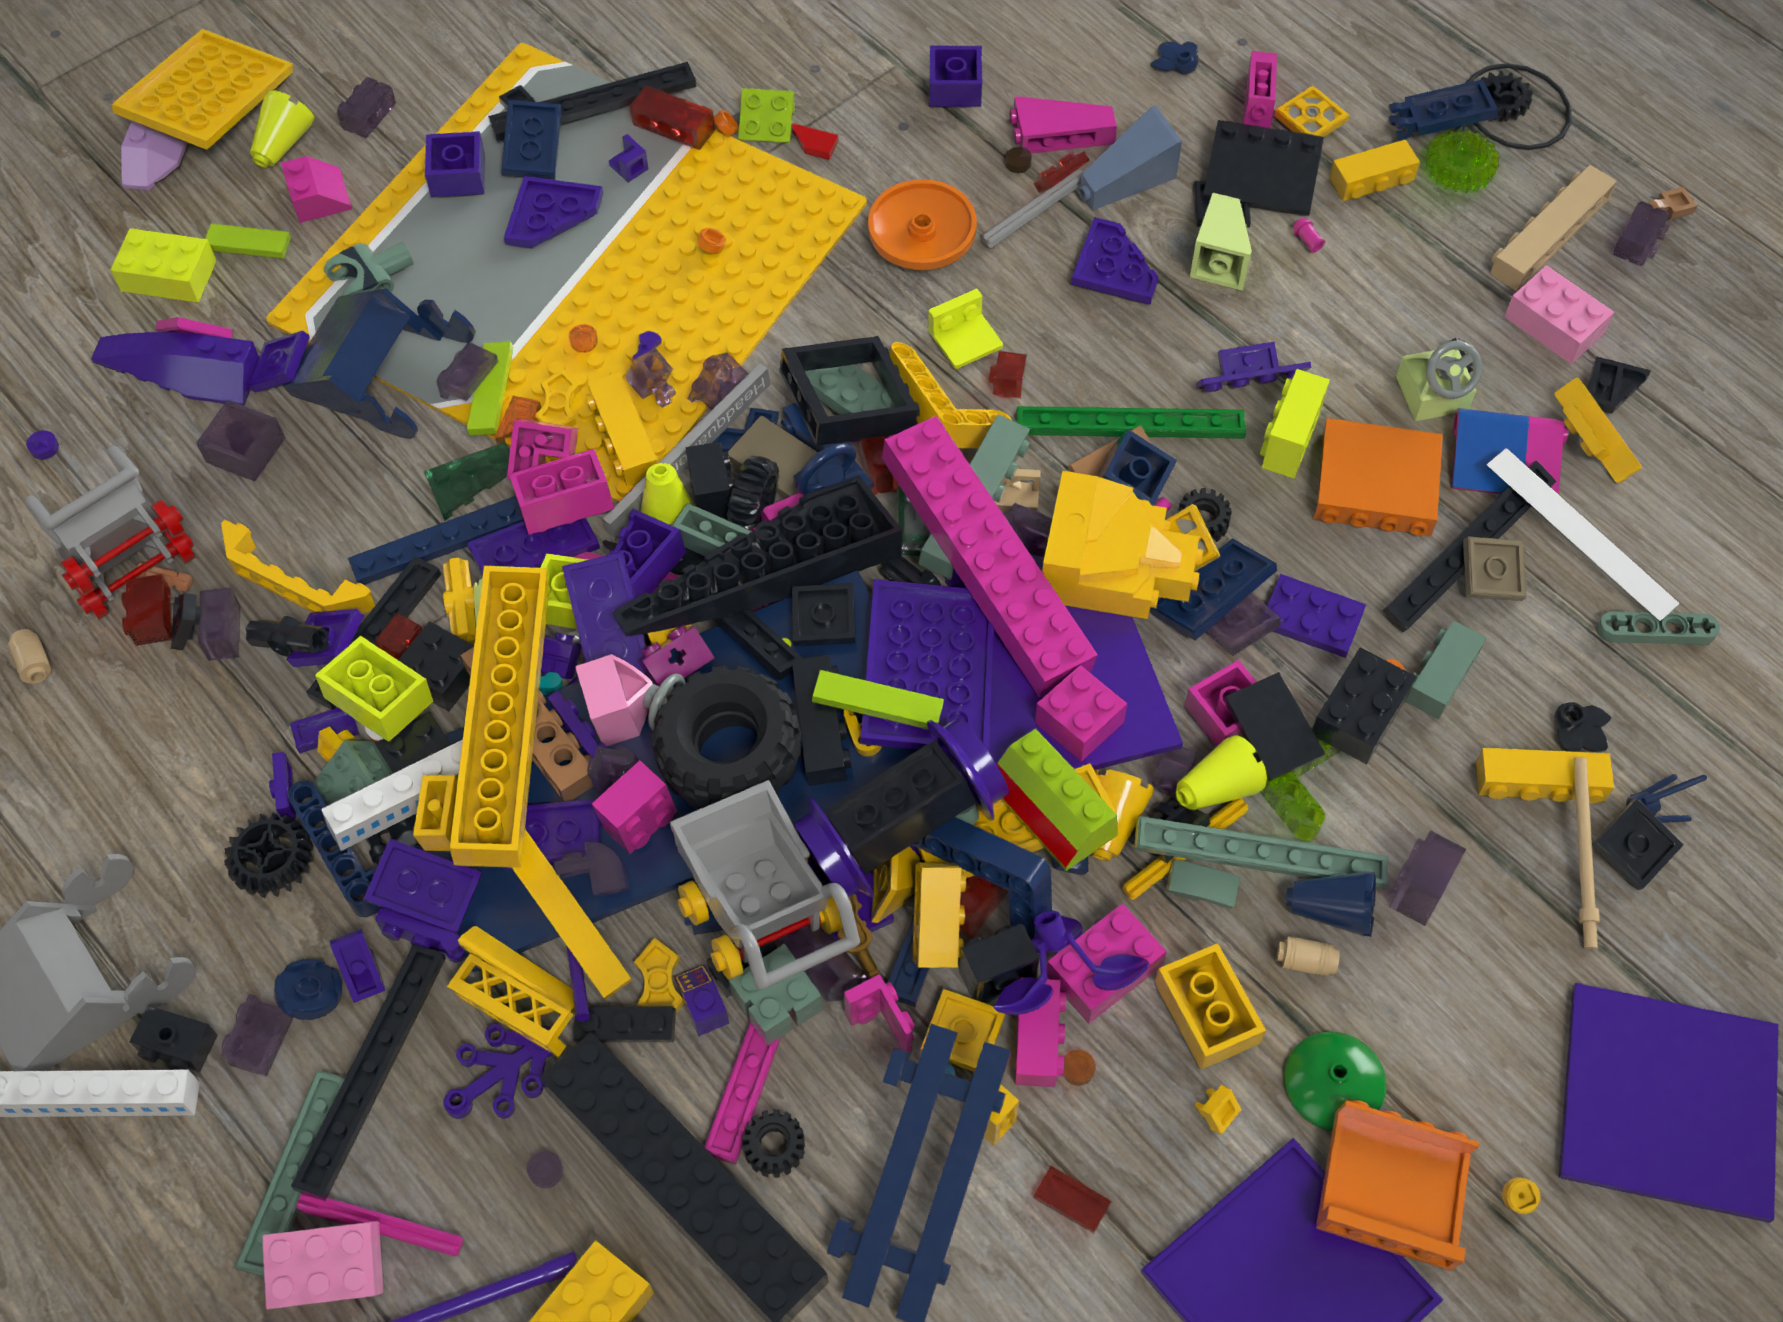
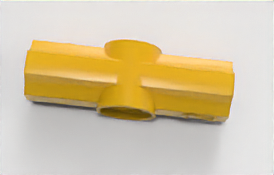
M459 557L452 558L443 564L446 591L443 592L446 614L450 621V630L452 634L474 645L476 619L470 564L468 560H463Z

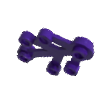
M499 1024L490 1025L485 1031V1038L490 1046L499 1047L503 1044L523 1048L512 1055L478 1051L471 1044L460 1046L456 1052V1057L462 1066L482 1065L494 1068L465 1089L457 1088L449 1091L443 1101L445 1110L449 1116L455 1119H462L468 1116L473 1108V1100L503 1079L500 1096L493 1102V1110L499 1118L506 1119L511 1117L515 1111L513 1100L521 1066L532 1059L530 1074L523 1079L521 1088L528 1098H537L543 1092V1085L539 1078L543 1075L546 1058L551 1057L553 1054L517 1032L505 1031ZM542 1025V1027L548 1031H550V1029L552 1028L550 1026ZM493 1032H501V1036L499 1039H490V1036ZM465 1052H473V1055L470 1059H462V1055ZM531 1082L538 1083V1087L534 1091L527 1090V1086ZM455 1097H462L463 1100L460 1105H451ZM507 1102L510 1104L508 1110L504 1112L498 1111L501 1103Z

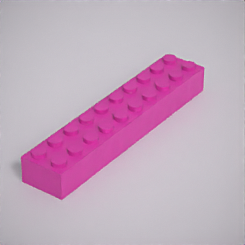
M932 417L886 438L882 453L884 463L986 618L993 625L994 630L1038 697L1040 698L1048 694L1079 665L1088 672H1091L1098 654L938 417Z

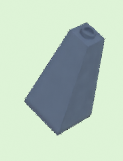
M1156 105L1150 107L1082 173L1081 185L1078 189L1079 195L1083 202H1087L1092 211L1176 179L1182 140Z

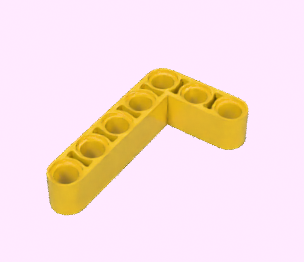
M901 342L891 344L889 349L890 358L893 364L898 366L900 377L908 385L912 399L919 405L920 416H917L918 423L937 416L958 448H979L998 414L1011 420L1010 416L999 410L956 409L914 349Z

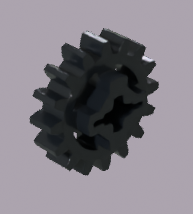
M1499 71L1498 76L1491 72L1488 78H1481L1498 108V117H1502L1504 122H1507L1508 117L1517 120L1519 115L1524 116L1526 111L1529 110L1533 91L1528 90L1529 83H1521L1523 79L1521 76L1515 79L1513 78V73L1510 72L1508 76H1504V73Z

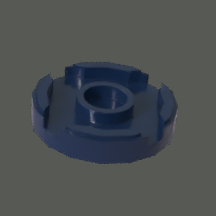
M303 959L286 966L280 976L278 975L275 979L274 998L278 1008L286 1015L299 1020H314L324 1017L332 1012L341 1000L342 980L338 971L333 967L331 969L325 966V962L320 960Z

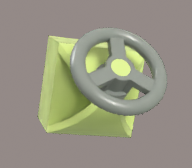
M1450 341L1439 346L1436 350L1403 356L1396 378L1414 421L1455 414L1457 408L1470 409L1476 393L1475 387L1482 375V360L1477 350L1472 345L1463 341ZM1459 350L1466 352V354L1461 357ZM1471 362H1473L1472 377H1470L1466 368Z

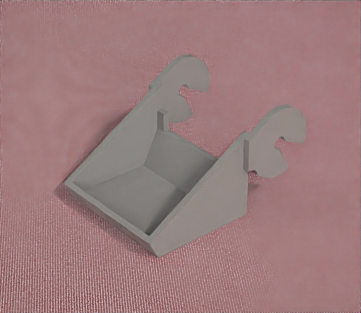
M108 854L101 871L102 878L97 882H94L92 877L79 867L64 883L62 895L65 899L61 903L26 901L0 930V1047L14 1071L49 1070L136 1014L144 1013L148 1005L155 1008L162 1006L187 989L194 980L196 968L192 961L188 958L177 957L170 958L163 976L165 981L162 984L156 985L143 971L132 980L125 991H112L73 927L79 921L96 912L95 905L115 894L128 883L132 877L134 867L127 856Z

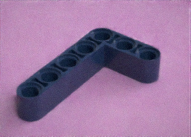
M296 782L289 789V801L350 908L359 917H369L378 913L382 907L364 900L356 902L358 897L366 894L377 867L365 873L351 847L342 851L338 848L335 851L328 852L337 843L326 824L321 810L327 806L312 782ZM311 797L308 802L301 803L305 798ZM325 821L322 826L315 827L317 823ZM413 846L417 849L425 851L422 848V846ZM354 869L352 874L342 877L347 870Z
M956 817L912 844L949 863H956L961 869L1008 890L1010 925L1014 927L1022 923L1030 940L1037 936L1038 932L1034 924L1035 918L1043 912L1052 910L1051 868L1043 858Z

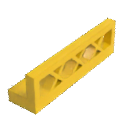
M471 953L447 987L461 1000L559 1058L566 1045L558 1037L573 1017V1014ZM474 966L482 969V981L472 984L464 981ZM503 982L506 983L508 995L496 999L492 998L491 986ZM530 997L533 1010L520 1014L517 1013L515 1001ZM556 1012L560 1016L550 1031L544 1029L541 1024L540 1015Z

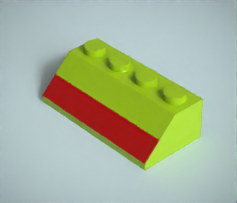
M1036 728L1008 747L997 763V767L1009 789V794L1001 800L1065 871L1118 836L1117 814Z

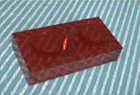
M1085 151L1076 155L1070 152L1059 159L1061 163L1055 168L1052 165L1040 173L1042 178L1033 184L1038 192L1050 189L1090 160Z

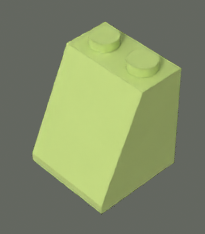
M1212 193L1196 240L1190 277L1243 291L1252 250L1240 199Z

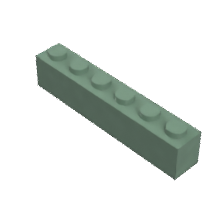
M999 414L970 463L971 468L992 499L998 503L1006 490V486L1003 485L1006 478L1012 480L1019 465L1015 463L1019 456L1024 458L1031 443L1027 441L1029 428ZM930 534L921 551L919 565L951 580L956 570L933 535Z

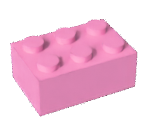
M1546 265L1512 296L1504 317L1572 364L1605 334L1614 311Z
M379 1221L262 1235L266 1309L370 1297L384 1293Z

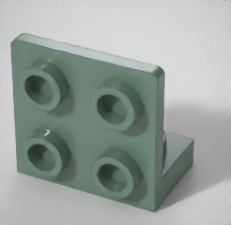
M344 741L314 780L313 784L326 806H329L392 775L393 772L374 741Z

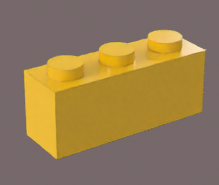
M1405 139L1333 160L1329 180L1342 201L1356 199L1366 194L1384 191L1387 188L1415 181L1420 161Z
M916 863L912 961L918 968H958V958H961V948H964L963 939L959 938V925H963L965 920L964 906L960 905V892H965L966 875L965 872H961V867L956 863Z

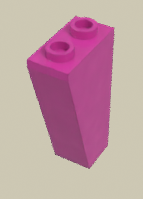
M1251 51L1247 73L1243 124L1266 128L1271 127L1276 98L1277 53Z
M1014 97V108L1010 109L1011 125L1015 124L1016 126L1014 128L1015 144H1020V147L1026 148L1030 153L1112 145L1116 139L1117 123L1112 106Z

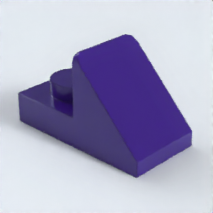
M362 929L330 940L331 949L353 1003L385 991L374 952L369 948Z

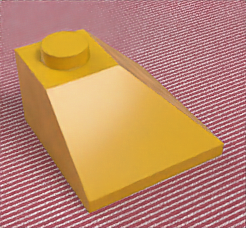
M910 846L873 870L872 891L875 895L872 898L871 922L879 923L905 905L915 892L916 863H920V857Z

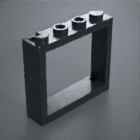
M879 336L782 349L779 371L816 446L894 435L916 425L917 416H920L919 405L912 399L908 385L900 377L898 366L893 364L887 347H884ZM872 362L895 407L827 416L805 371Z

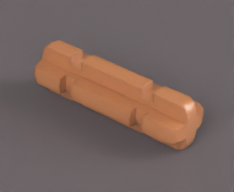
M139 562L137 567L145 562ZM156 565L136 577L144 581L151 579V583L170 588L176 586L177 590L185 592L189 591L193 585L191 575L182 572L177 574L175 570Z

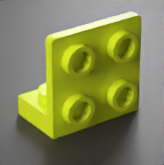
M974 289L928 310V332L955 369L1003 348V342L982 315L983 296L978 289Z

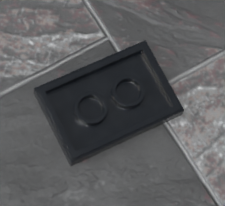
M1280 672L1227 695L1223 699L1243 737L1255 748L1256 752L1253 753L1257 762H1263L1268 782L1325 755L1322 746Z

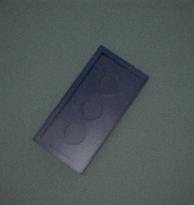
M1232 538L1218 550L1221 557L1195 571L1200 573L1197 591H1190L1188 602L1161 598L1157 601L1156 608L1150 607L1151 614L1196 641L1278 571L1277 563Z

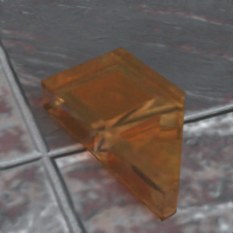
M513 395L495 435L496 443L501 444L505 442L506 438L512 436L514 420L526 419L536 421L535 415L541 409L540 401Z

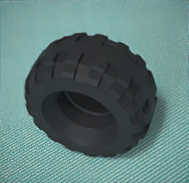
M724 665L712 667V672L702 675L698 671L688 676V682L682 687L676 685L666 697V705L663 704L658 709L654 719L655 731L652 734V747L657 765L677 797L680 796L689 806L698 810L768 780L776 794L779 795L780 787L787 785L788 782L790 783L796 773V764L798 759H801L802 738L795 707L788 694L779 688L778 683L767 675H756L753 669L738 666L736 670H728V667ZM741 726L751 729L758 734L751 750L739 759L729 762H715L706 759L700 754L705 741L722 728Z

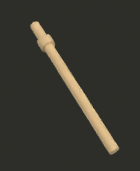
M1577 757L1573 760L1582 908L1579 909V923L1583 924L1584 949H1598L1596 924L1600 923L1599 909L1595 908L1587 758Z

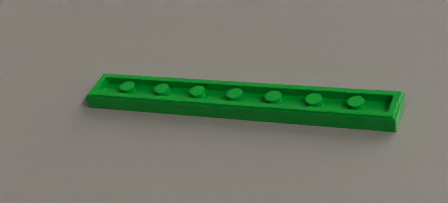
M1017 406L1016 423L1029 428L1028 435L1121 437L1128 429L1131 431L1140 425L1147 437L1245 439L1246 436L1245 410Z

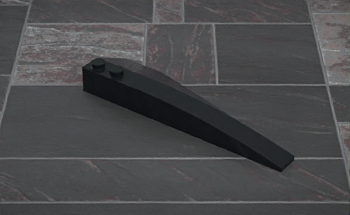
M856 476L799 498V503L794 507L786 506L778 511L776 518L769 522L763 520L755 525L753 532L748 535L742 533L704 556V561L699 565L694 566L691 564L683 569L681 576L672 581L666 579L658 584V590L651 594L643 593L613 612V617L625 636L628 637L707 621L772 603L792 596V586L821 585L856 570L862 571L901 556L902 528L862 478Z

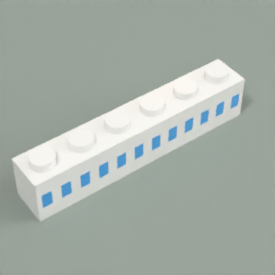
M463 740L321 809L326 824L340 850L342 851L416 814L423 775H455L458 780Z
M189 1070L0 1071V1117L195 1115L200 1082Z

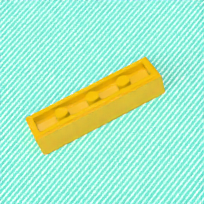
M472 927L458 939L459 945L464 950L569 1010L572 1014L574 1013L575 1006L572 988L479 927Z

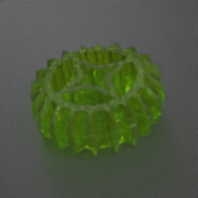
M1460 128L1455 132L1448 129L1445 134L1440 133L1431 142L1426 154V170L1429 171V177L1435 178L1436 184H1444V190L1450 187L1454 189L1455 193L1458 190H1463L1466 194L1470 189L1477 192L1480 188H1486L1489 182H1492V179L1495 178L1499 168V152L1495 149L1496 144L1490 143L1489 137L1482 138L1480 132L1474 134L1471 133L1470 129L1467 132L1462 131Z

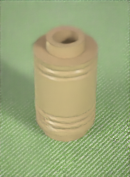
M29 629L14 632L10 636L8 647L20 679L23 682L33 684L44 681L51 673V666L39 636Z
M1287 936L1285 942L1279 941L1276 961H1281L1283 969L1329 977L1330 974L1336 975L1340 949L1334 948V944Z

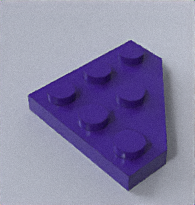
M524 176L504 235L505 245L533 248L596 215L603 197L602 186Z
M1094 217L1073 273L1071 284L1151 305L1159 276L1154 269L1150 270L1145 263L1144 255L1135 243L1130 242L1126 236V230L1121 223Z

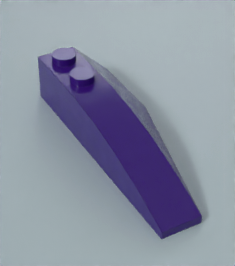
M141 332L100 337L91 360L95 364L124 374L127 372L132 374L136 379L143 382L148 380L156 383L160 388L167 391L172 389L180 392L183 397L188 399L245 406L251 390L248 388V384L259 355L253 341L192 333Z

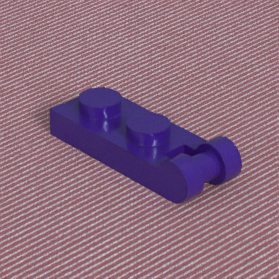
M380 908L375 917V921L381 929V934L391 940L399 941L402 938L411 941L412 945L417 944L429 949H435L445 953L449 961L454 963L461 962L466 957L464 949L461 948L458 942L460 937L454 932Z

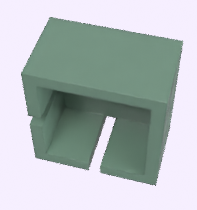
M785 944L762 958L766 974L796 960ZM750 966L743 970L742 975L729 980L732 996L747 1017L750 1016L752 1025L767 1046L792 1030L791 1017L788 1013L792 1009L797 1026L823 1010L822 996L804 971L763 990L755 986Z

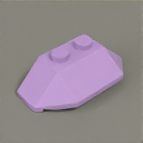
M131 121L121 146L123 188L150 190L155 186L154 183L165 178L180 165L188 142Z

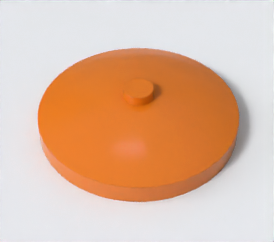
M927 179L905 181L885 190L873 203L868 217L869 237L877 252L889 262L912 270L938 269L956 262L971 248L977 230L976 212L970 200L961 191L949 184Z

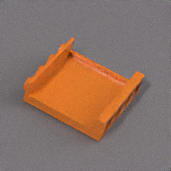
M1326 418L1321 437L1323 448L1314 520H1321L1326 523L1349 524L1359 528H1377L1387 532H1405L1415 536H1431L1438 519L1443 434Z
M1346 1100L1335 1111L1316 1229L1452 1271L1461 1265L1465 1258L1466 1248L1459 1246L1470 1155L1479 1147V1142L1468 1139V1136L1461 1132L1442 1131L1436 1129L1429 1122H1414L1402 1118L1399 1113L1394 1111H1379L1369 1108V1105L1365 1102Z

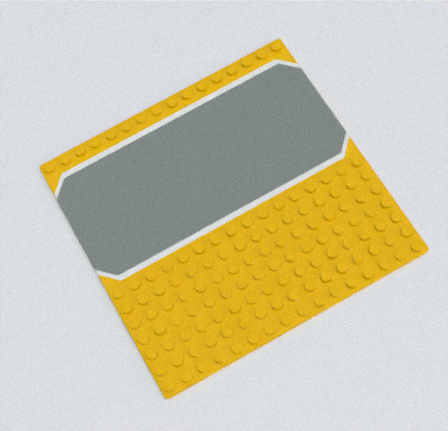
M520 43L436 133L480 131L485 151V194L431 197L425 178V145L267 315L266 320L269 325L288 335L302 330L310 336L307 343L309 344L338 296H342L343 291L355 281L354 279L329 280L324 273V266L327 261L343 250L359 243L367 244L375 255L403 242L412 257L413 264L389 275L394 283L391 293L417 315H419L417 312L418 305L425 299L434 300L444 315L443 318L448 322L454 310H457L473 325L476 334L473 341L462 343L445 337L437 341L402 330L373 378L467 426L484 343L511 341L514 348L498 433L486 436L511 448L514 420L526 419L536 421L535 415L543 407L546 399V394L541 389L540 383L563 368L581 387V391L574 397L570 408L576 419V424L572 427L578 428L575 454L592 449L595 450L606 477L611 498L619 503L637 484L627 487L623 476L617 477L612 463L613 460H616L614 454L608 455L603 441L604 438H607L605 432L599 433L594 419L595 416H598L596 410L590 411L585 395L590 394L587 382L618 372L621 373L659 463L695 427L867 205V198L734 137H728L714 128L652 100H647L560 125L555 180L602 186L603 197L598 213L533 248L505 245L504 235L523 177L503 176L501 173L504 140L496 141L488 118L490 115L507 111L500 103L499 96L521 85L535 99V102H541L610 83L601 77L525 43ZM626 134L646 150L649 168L630 182L624 180L609 165L610 159L624 151L622 137ZM713 228L725 236L726 243L722 252L709 253L699 247L697 239L702 229ZM341 265L333 268L331 272L337 271ZM646 331H653L662 339V343L654 348L652 354L656 364L649 369H640L632 360L633 356L639 351V335ZM546 455L545 463L562 458Z

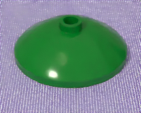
M1321 1032L1307 1037L1293 1049L1284 1069V1087L1291 1105L1302 1118L1316 1127L1332 1131L1335 1111L1346 1100L1362 1101L1367 1103L1369 1108L1380 1110L1386 1095V1076L1380 1060L1365 1043L1348 1034ZM1339 1069L1343 1071L1345 1077L1338 1078L1333 1070Z

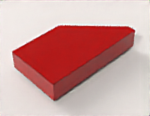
M795 123L792 124V133L797 137L805 154L830 160L838 143L837 134Z

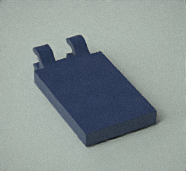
M1483 79L1405 97V102H1395L1389 105L1391 114L1397 113L1396 115L1389 116L1391 125H1397L1398 129L1404 128L1403 130L1396 131V136L1401 141L1408 139L1416 131L1420 136L1498 118V108Z

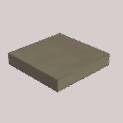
M1466 537L1463 539L1466 597L1522 601L1527 598L1523 541Z

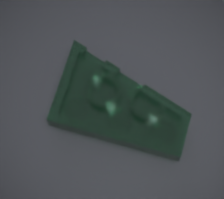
M506 442L424 471L444 521L452 517V512L461 505L467 506L473 502V497L485 488L491 489L507 477L510 450Z

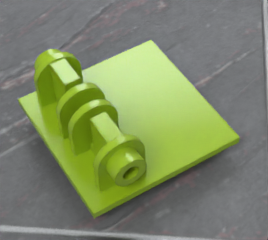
M742 88L738 140L790 143L792 114L795 111V103H793L794 91Z

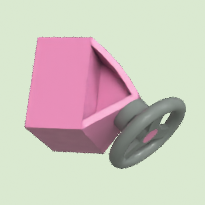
M612 654L575 666L590 718L601 742L606 747L640 736L648 711L649 727L654 732V719L658 709L661 708V705H666V697L673 690L674 684L676 683L680 687L685 685V679L680 674H672L660 686L655 685L637 668Z

